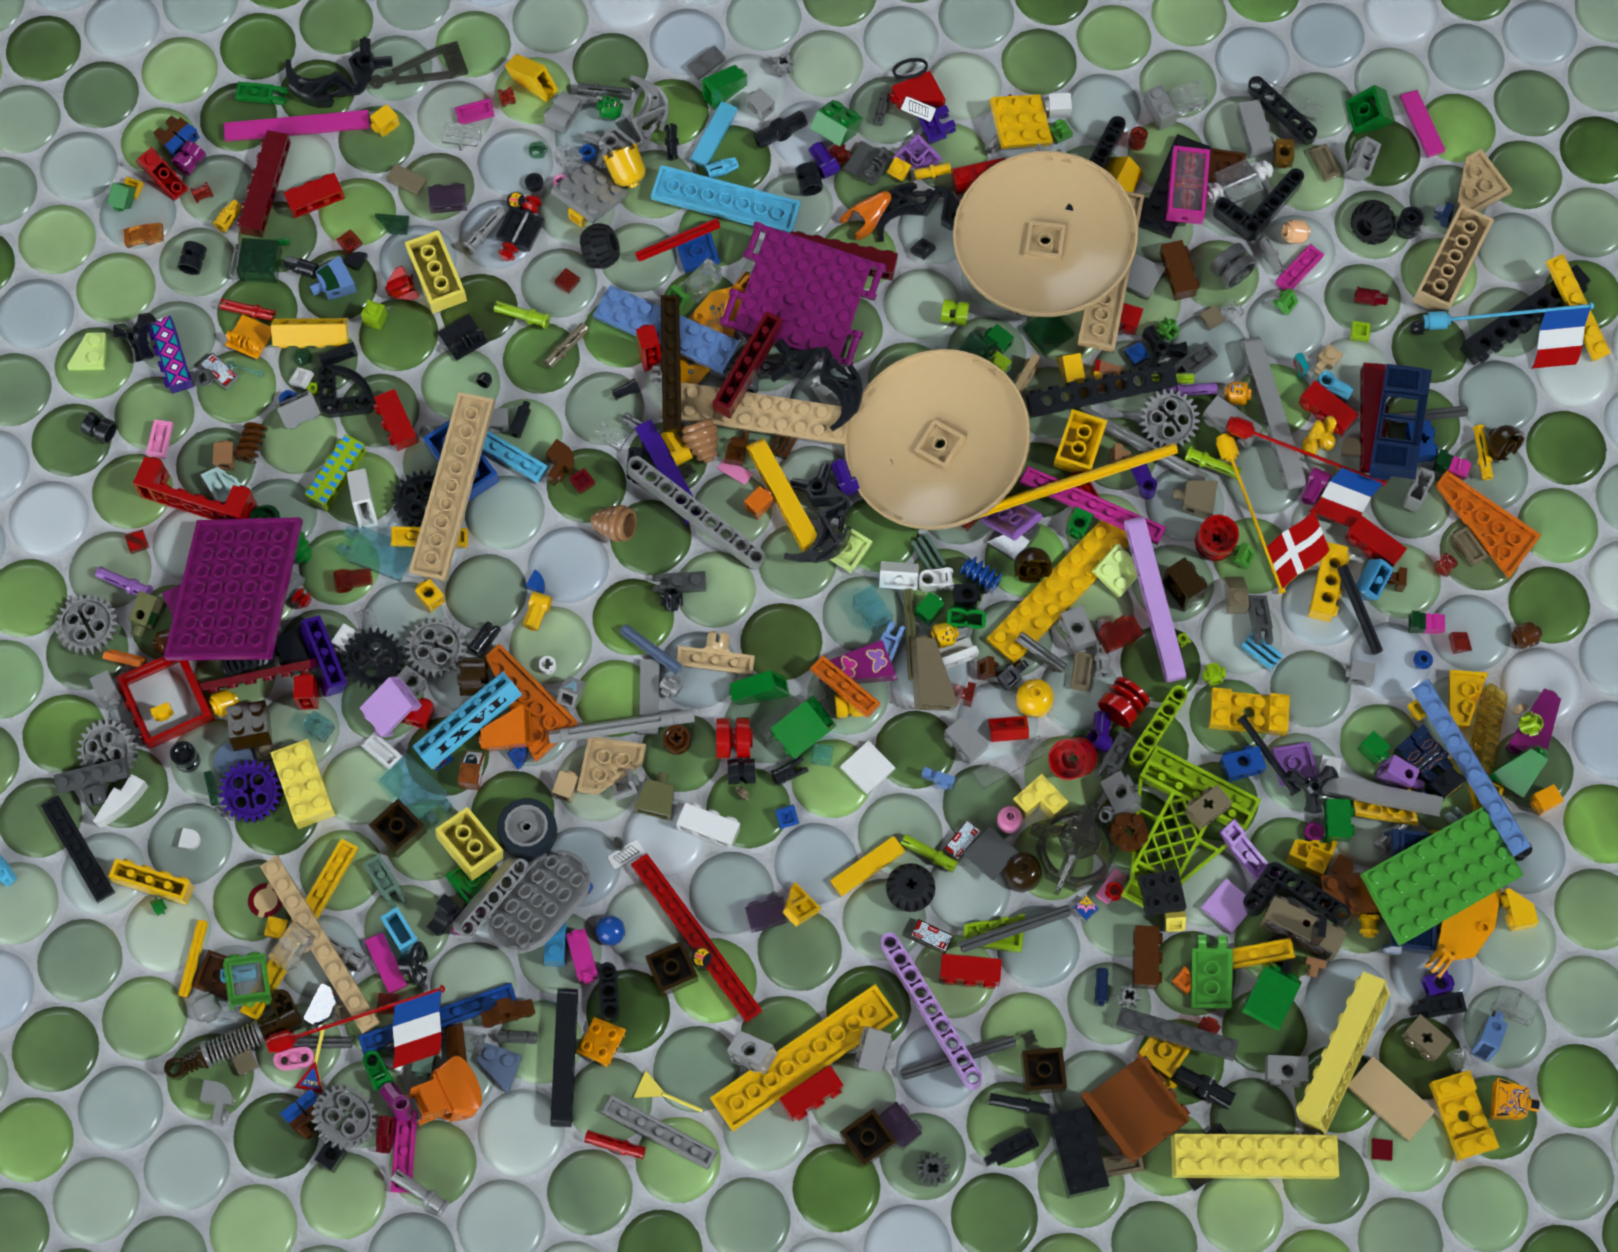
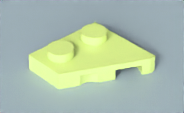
M86 333L69 361L67 368L69 370L105 369L106 333Z

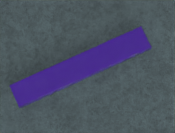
M652 419L636 426L635 431L655 468L693 497ZM682 499L676 500L678 504L685 503V501ZM697 510L691 511L695 516L700 515ZM684 519L686 525L690 524V522Z

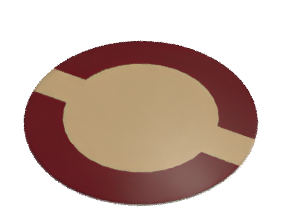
M270 883L257 885L252 889L248 897V906L251 912L262 918L274 916L283 905Z

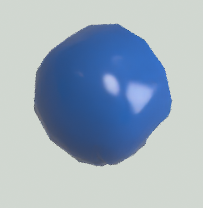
M614 915L605 916L598 921L595 927V934L604 945L614 946L623 940L625 926L620 918Z

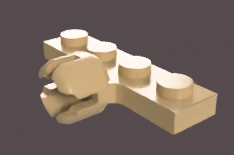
M710 631L707 634L706 646L702 649L678 646L676 661L681 663L683 667L753 676L755 656L730 652V636L728 633L721 632L720 640L717 642V631Z

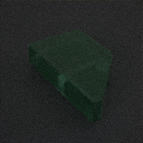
M375 213L376 220L384 226L389 234L408 235L409 216Z
M211 770L204 772L211 806L219 805V792L215 776Z

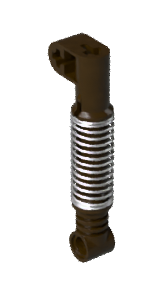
M284 989L276 990L271 995V1003L276 1013L275 1015L264 1020L257 1019L251 1022L250 1025L246 1024V1027L242 1026V1029L238 1027V1031L235 1029L233 1033L229 1031V1035L225 1033V1037L221 1035V1038L216 1037V1040L212 1039V1042L208 1040V1045L205 1042L198 1045L193 1050L194 1053L188 1052L189 1055L184 1054V1057L170 1058L164 1065V1072L173 1080H181L189 1074V1071L191 1073L194 1072V1069L197 1071L199 1070L198 1067L201 1069L213 1067V1061L217 1065L216 1060L221 1063V1060L225 1061L226 1057L230 1059L229 1056L234 1058L233 1054L237 1056L238 1052L242 1054V1050H245V1052H247V1048L251 1050V1046L255 1048L256 1044L258 1046L259 1043L266 1044L265 1038L270 1037V1034L285 1029L290 1030L303 1024L293 998ZM283 997L285 999L284 1003L287 1007L291 1005L293 1007L279 1013V1010L284 1009L280 1004L279 998ZM180 1064V1071L172 1074V1066Z

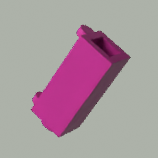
M585 928L573 930L571 933H567L566 937L579 983H593L599 977Z

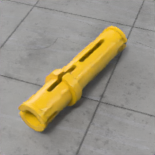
M1480 424L1473 427L1478 453L1477 464L1480 465L1482 480H1491L1494 478L1491 465L1493 460L1487 448L1485 426ZM1480 438H1482L1483 449L1481 448ZM1483 456H1485L1487 467H1485Z

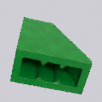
M732 65L702 79L703 99L715 110L719 107L721 101L726 102L747 86L746 72L742 68L739 69L736 65Z
M772 670L729 683V696L733 702L739 705L790 696L787 678Z
M1531 745L1494 768L1489 777L1524 798L1550 755L1547 754L1548 751L1542 746L1538 745L1536 747Z

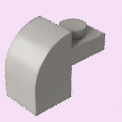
M204 1080L200 1101L204 1104L215 1105L211 1123L215 1126L223 1127L224 1122H227L229 1117L227 1107H236L235 1097L224 1084Z

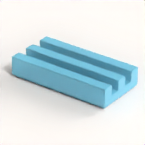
M1252 632L1246 641L1243 642L1241 648L1271 671L1283 657V654L1273 646L1266 645L1263 638L1260 645L1255 644L1254 640H1252ZM1248 644H1251L1262 655L1266 656L1269 660H1271L1272 664L1268 662L1265 658H1263L1260 654H1258L1255 650H1253L1250 646H1248Z

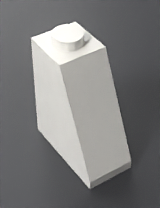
M366 469L347 472L352 505L359 529L378 526Z

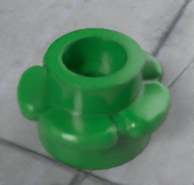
M154 897L155 900L150 902L157 916L164 915V910L167 907L163 899L158 900L157 897Z

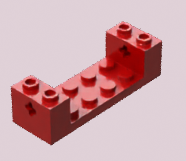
M144 457L133 481L140 497L210 520L249 519L251 512L257 506L250 488L244 485H233L225 504L215 499L213 501L208 500L200 494H189L188 491L182 488H171L167 484L170 476L162 460L157 457Z

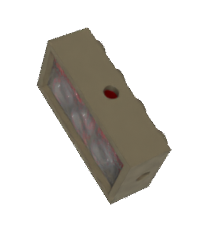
M1274 896L1258 925L1277 936L1293 937V944L1328 962H1331L1337 955L1347 935L1339 925L1327 923L1326 937L1318 946H1311L1312 926L1319 915L1313 916L1307 913L1305 908L1301 906L1295 907L1289 904L1287 899L1280 896Z

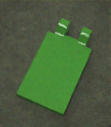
M1198 934V948H1192V1009H1233V949L1227 948L1228 936L1226 934H1218V946H1208V936L1206 934Z

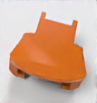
M454 1056L434 1069L430 1076V1081L412 1087L409 1091L410 1094H407L409 1100L415 1098L422 1114V1119L418 1121L419 1126L443 1117L444 1120L449 1119L450 1123L466 1120L473 1117L482 1105V1094L478 1080L471 1067L460 1056Z

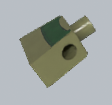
M140 590L129 616V620L135 623L131 634L141 638L146 628L153 631L167 604L159 598Z

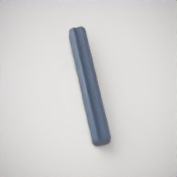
M625 624L621 627L620 634L670 671L678 674L682 670L683 666L681 663L629 625Z

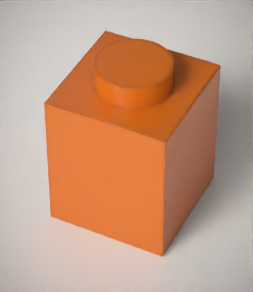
M761 486L744 500V508L757 520L774 505L773 494Z

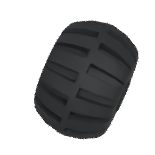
M1364 201L1352 213L1350 220L1351 228H1353L1352 232L1364 243L1367 242L1370 245L1381 244L1387 241L1394 232L1396 225L1394 213L1382 201Z
M602 223L592 224L581 233V252L589 266L605 269L614 265L619 259V241L614 230L609 225Z
M907 863L898 866L890 873L886 882V892L889 900L895 907L905 912H916L924 909L931 903L935 895L936 887L933 876L926 868L918 864ZM908 883L915 885L914 889H910Z

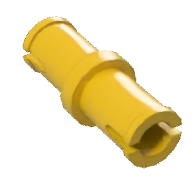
M949 162L939 165L930 164L929 167L914 169L916 181L930 177L934 179L936 176L951 174Z

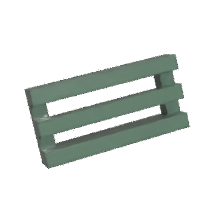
M928 533L924 534L923 537L920 536L917 540L911 541L913 549L926 570L946 567V562ZM925 540H926L927 544L929 545V547L931 548L932 552L934 553L935 557H936L937 560L939 561L940 565L937 564V562H936V560L934 559L933 555H932L931 552L929 551L928 547L926 546V544H925V542H924ZM918 544L922 546L923 550L927 554L934 568H931L923 553L921 552L920 548L918 547Z

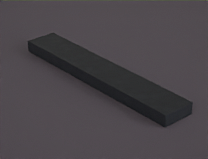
M57 795L43 803L41 807L97 903L115 894L116 892L61 798Z

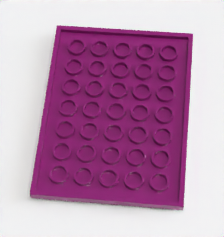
M300 517L197 520L164 658L167 661L272 659L303 520Z

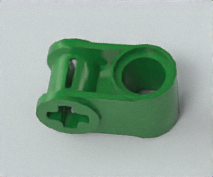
M376 1051L366 1052L362 1061L375 1092H377L387 1082L393 1083L394 1081L381 1056ZM376 1056L378 1058L377 1064L369 1066L368 1059Z

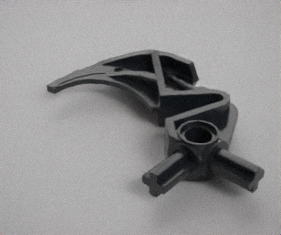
M363 37V39H360V52L354 53L348 59L357 84L350 83L337 71L320 78L309 79L301 77L293 71L291 59H286V77L289 88L302 102L316 108H331L334 104L333 97L362 94L375 69L379 67H393L392 56L375 57L371 52V39ZM335 85L340 86L339 90L326 94Z
M914 182L900 184L889 191L892 196L891 201L876 225L879 242L884 241V228L890 220L901 215H924L927 217L940 197H944L941 226L952 231L954 227V220L952 218L955 217L960 203L946 187L917 191L915 190L917 189V184ZM908 195L925 197L926 201L918 203L908 197Z
M784 339L777 340V343L774 345L783 359L782 365L768 373L773 383L787 374L793 378L803 380L818 360L823 357L820 383L830 389L837 396L841 404V415L830 426L832 432L837 430L857 414L862 404L863 391L859 373L852 364L847 366L851 373L849 374L846 372V369L838 364L836 358H832V353L828 348L818 347L792 351ZM793 361L798 362L797 365H790ZM836 369L842 375L848 377V379L832 376L830 371Z
M826 462L821 464L817 476L809 481L796 478L790 481L792 489L806 492L813 507H831L819 512L817 537L811 547L799 554L785 553L784 559L797 562H824L838 556L848 545L852 527L846 525L844 529V524L847 518L846 511L849 510L851 501L846 494L827 481L832 466ZM833 518L839 519V533L837 535L830 526Z

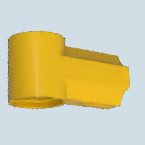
M663 432L661 434V438L677 466L693 459L690 449L683 443L677 432Z
M533 591L529 600L528 611L522 623L523 627L531 631L539 630L545 613H548L552 603L551 596Z

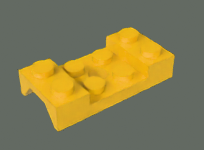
M1212 688L1210 693L1211 715L1208 729L1247 732L1237 720L1244 715L1243 710L1251 709L1254 716L1247 719L1258 734L1287 735L1290 695L1276 693L1261 695L1232 692V689Z
M1470 1070L1432 1081L1429 1084L1458 1162L1499 1148L1494 1131L1488 1125L1475 1091L1477 1087ZM1460 1111L1467 1113L1468 1120L1466 1122L1458 1118Z

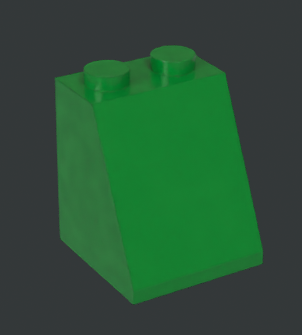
M812 695L770 729L775 740L783 744L785 753L795 759L837 725L815 696Z
M1265 963L1243 1005L1242 1012L1279 1031L1301 986L1302 981L1299 980L1300 977L1291 972L1286 974L1281 971L1280 966L1274 963H1270V965Z

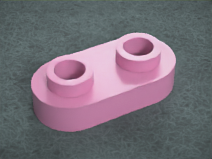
M308 1047L292 1048L275 1054L273 1062L281 1071L304 1069L313 1065L315 1054ZM308 1055V1060L303 1062L302 1057ZM283 1058H288L286 1064L281 1063Z

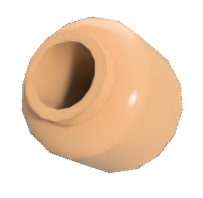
M1289 220L1282 227V237L1287 243L1291 244L1304 243L1311 232L1310 227L1304 220Z

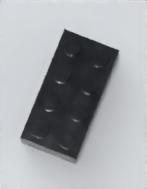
M1089 1106L1049 1115L1047 1122L1067 1198L1107 1190L1110 1185Z

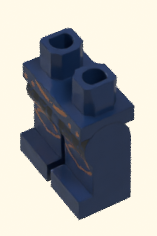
M1423 724L1410 737L1399 744L1393 754L1418 768L1419 774L1417 777L1431 784L1439 777L1434 769L1438 767L1444 773L1454 765L1447 758L1449 753L1435 741Z

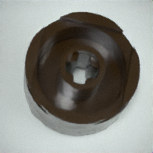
M487 657L458 658L460 674H457V684L460 696H474L489 683Z

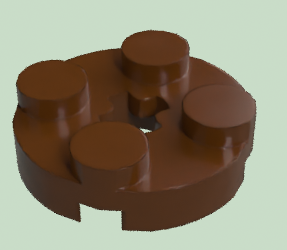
M1125 812L1113 819L1109 826V837L1114 845L1117 844L1121 847L1122 851L1134 852L1148 841V829L1141 815ZM1127 828L1132 831L1131 836H1129L1128 833H1125V830Z

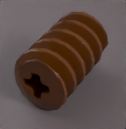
M255 422L244 424V430L241 432L242 436L239 438L240 443L237 444V450L234 452L237 459L248 464L257 463L252 458L259 457L255 451H261L257 444L263 445L264 442L259 438L266 437L262 432L268 431L266 426Z

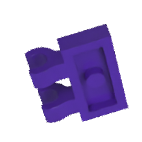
M946 105L935 110L931 121L917 116L929 144L946 139V133L951 134L956 131L954 120L941 124L939 120L949 117V110Z

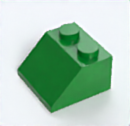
M1373 85L1345 101L1354 133L1380 130L1395 122L1387 91L1381 87Z

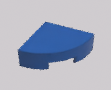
M534 570L526 584V588L544 594V579L537 570Z
M526 747L514 748L507 753L517 770L522 768L526 761Z

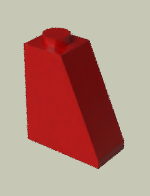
M931 71L891 86V94H889L892 104H895L898 110H901L906 97L929 106L933 105L936 109L944 106L946 101Z

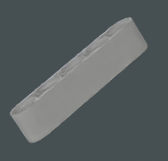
M515 856L508 857L454 920V931L465 937L473 936L525 876L529 868L527 861ZM518 862V868L515 870V864ZM505 877V878H506V881H505V883L502 885V883H501V882H502V879ZM493 892V897L489 900V895ZM480 907V912L476 915V910ZM467 922V928L463 931V925Z

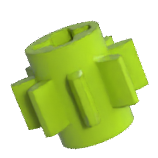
M1219 663L1206 665L1202 673L1203 681H1208L1210 686L1223 683V678H1226L1225 676L1227 675L1225 666L1220 667Z
M1532 711L1524 713L1523 717L1519 720L1521 732L1529 734L1530 737L1539 735V731L1544 726L1542 717L1539 714H1533Z

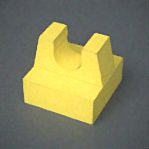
M1185 911L1165 913V932L1185 931Z

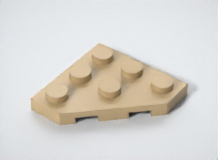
M1482 149L1467 156L1465 159L1456 204L1458 208L1462 204L1479 212L1510 195L1513 191Z
M600 737L588 738L577 791L579 793L598 795L627 776V769L631 768L633 772L642 766L646 744Z

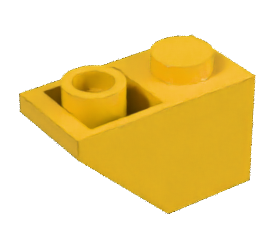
M1507 888L1501 893V905L1506 910L1505 921L1507 926H1510L1511 932L1534 928L1539 924L1535 906L1532 902L1511 888Z

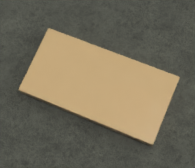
M1374 1056L1356 1074L1347 1087L1408 1142L1435 1112L1433 1108Z

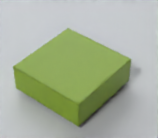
M1352 321L1350 340L1368 343L1371 323Z

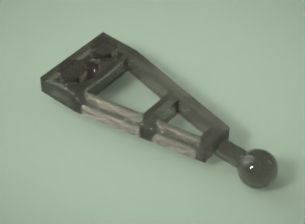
M454 41L440 45L393 68L392 74L382 77L380 75H373L369 83L372 88L380 89L384 83L395 81L396 85L453 79L467 75L468 70L458 42ZM442 54L448 71L423 74L420 64ZM415 67L417 72L416 75L399 76V74Z

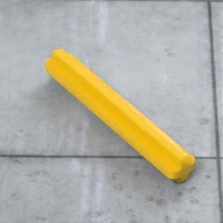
M197 920L178 992V995L188 998L190 996L208 927V922L205 920Z

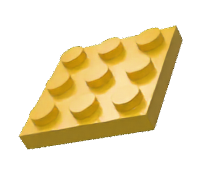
M1041 94L991 97L989 101L1001 149L1044 147L1053 144Z

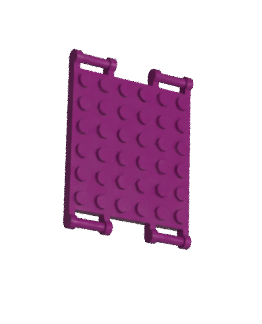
M755 221L748 247L742 255L746 259L755 261L753 271L745 293L736 289H730V297L723 317H720L719 324L752 336L761 318L767 311L783 319V329L777 340L784 339L790 349L801 351L825 347L831 351L832 358H836L841 366L853 365V358L859 340L862 339L864 333L859 330L850 329L861 297L872 301L876 300V291L887 266L883 263L874 262ZM760 232L766 233L759 254L753 253ZM874 269L876 271L870 289L865 291L864 287L870 270ZM737 299L742 300V302L740 304L736 319L733 322L729 319L732 314L735 302ZM847 336L853 337L846 358H840Z

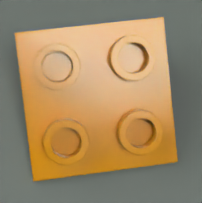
M242 314L235 328L226 333L228 340L225 346L258 360L272 336L271 327Z
M594 1017L576 1053L607 1067L608 1064L611 1065L613 1054L617 1053L616 1049L620 1048L619 1045L622 1039L625 1038L626 1029Z

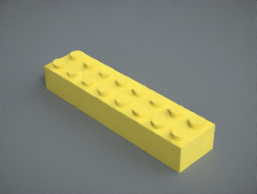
M1364 971L1361 977H1357L1355 981V990L1347 998V1007L1339 1015V1024L1336 1030L1334 1029L1331 1032L1329 1046L1324 1048L1321 1055L1322 1061L1320 1065H1316L1313 1071L1314 1078L1311 1083L1307 1084L1304 1092L1305 1097L1303 1101L1298 1103L1296 1108L1297 1116L1302 1126L1321 1135H1326L1390 997L1386 980Z
M1174 1134L1171 1136L1172 1178L1335 1179L1339 1177L1337 1135Z

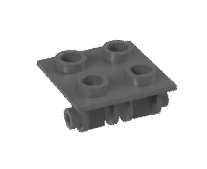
M861 141L843 169L876 185L893 157L888 155L887 148L877 149Z

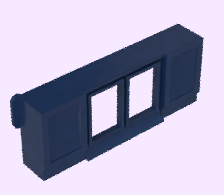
M1386 364L1370 463L1371 478L1389 480L1391 477L1416 480L1432 370ZM1387 396L1418 400L1415 417L1385 413ZM1383 421L1414 423L1411 441L1381 437Z
M1390 829L1384 832V836L1391 837V857L1434 834L1405 829ZM1436 926L1398 946L1390 931V943L1382 945V952L1392 955H1401L1402 951L1420 954L1435 952Z

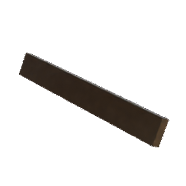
M661 295L663 432H682L679 295Z

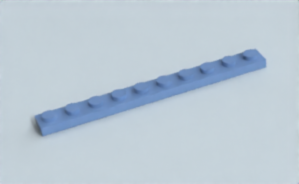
M1426 679L1413 687L1411 690L1480 803L1484 806L1485 811L1512 855L1515 857L1532 847L1431 681Z

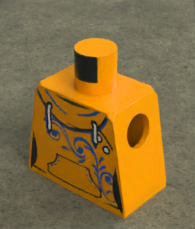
M1500 1078L1493 1081L1490 1120H1521L1527 1117L1528 1110L1538 1112L1540 1101L1529 1098L1528 1087Z

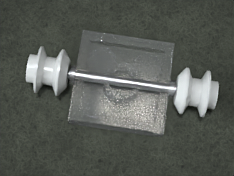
M1245 159L1215 172L1214 178L1217 182L1213 183L1212 188L1207 185L1206 198L1214 203L1216 197L1221 198L1224 194L1226 198L1236 204L1259 194L1264 190L1259 179L1264 181L1265 176L1272 177L1273 167L1271 163L1264 160L1262 166L1255 164L1253 171L1249 162Z

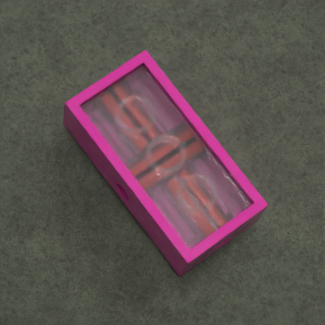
M1183 146L1173 147L1165 221L1202 225L1206 208L1210 149Z

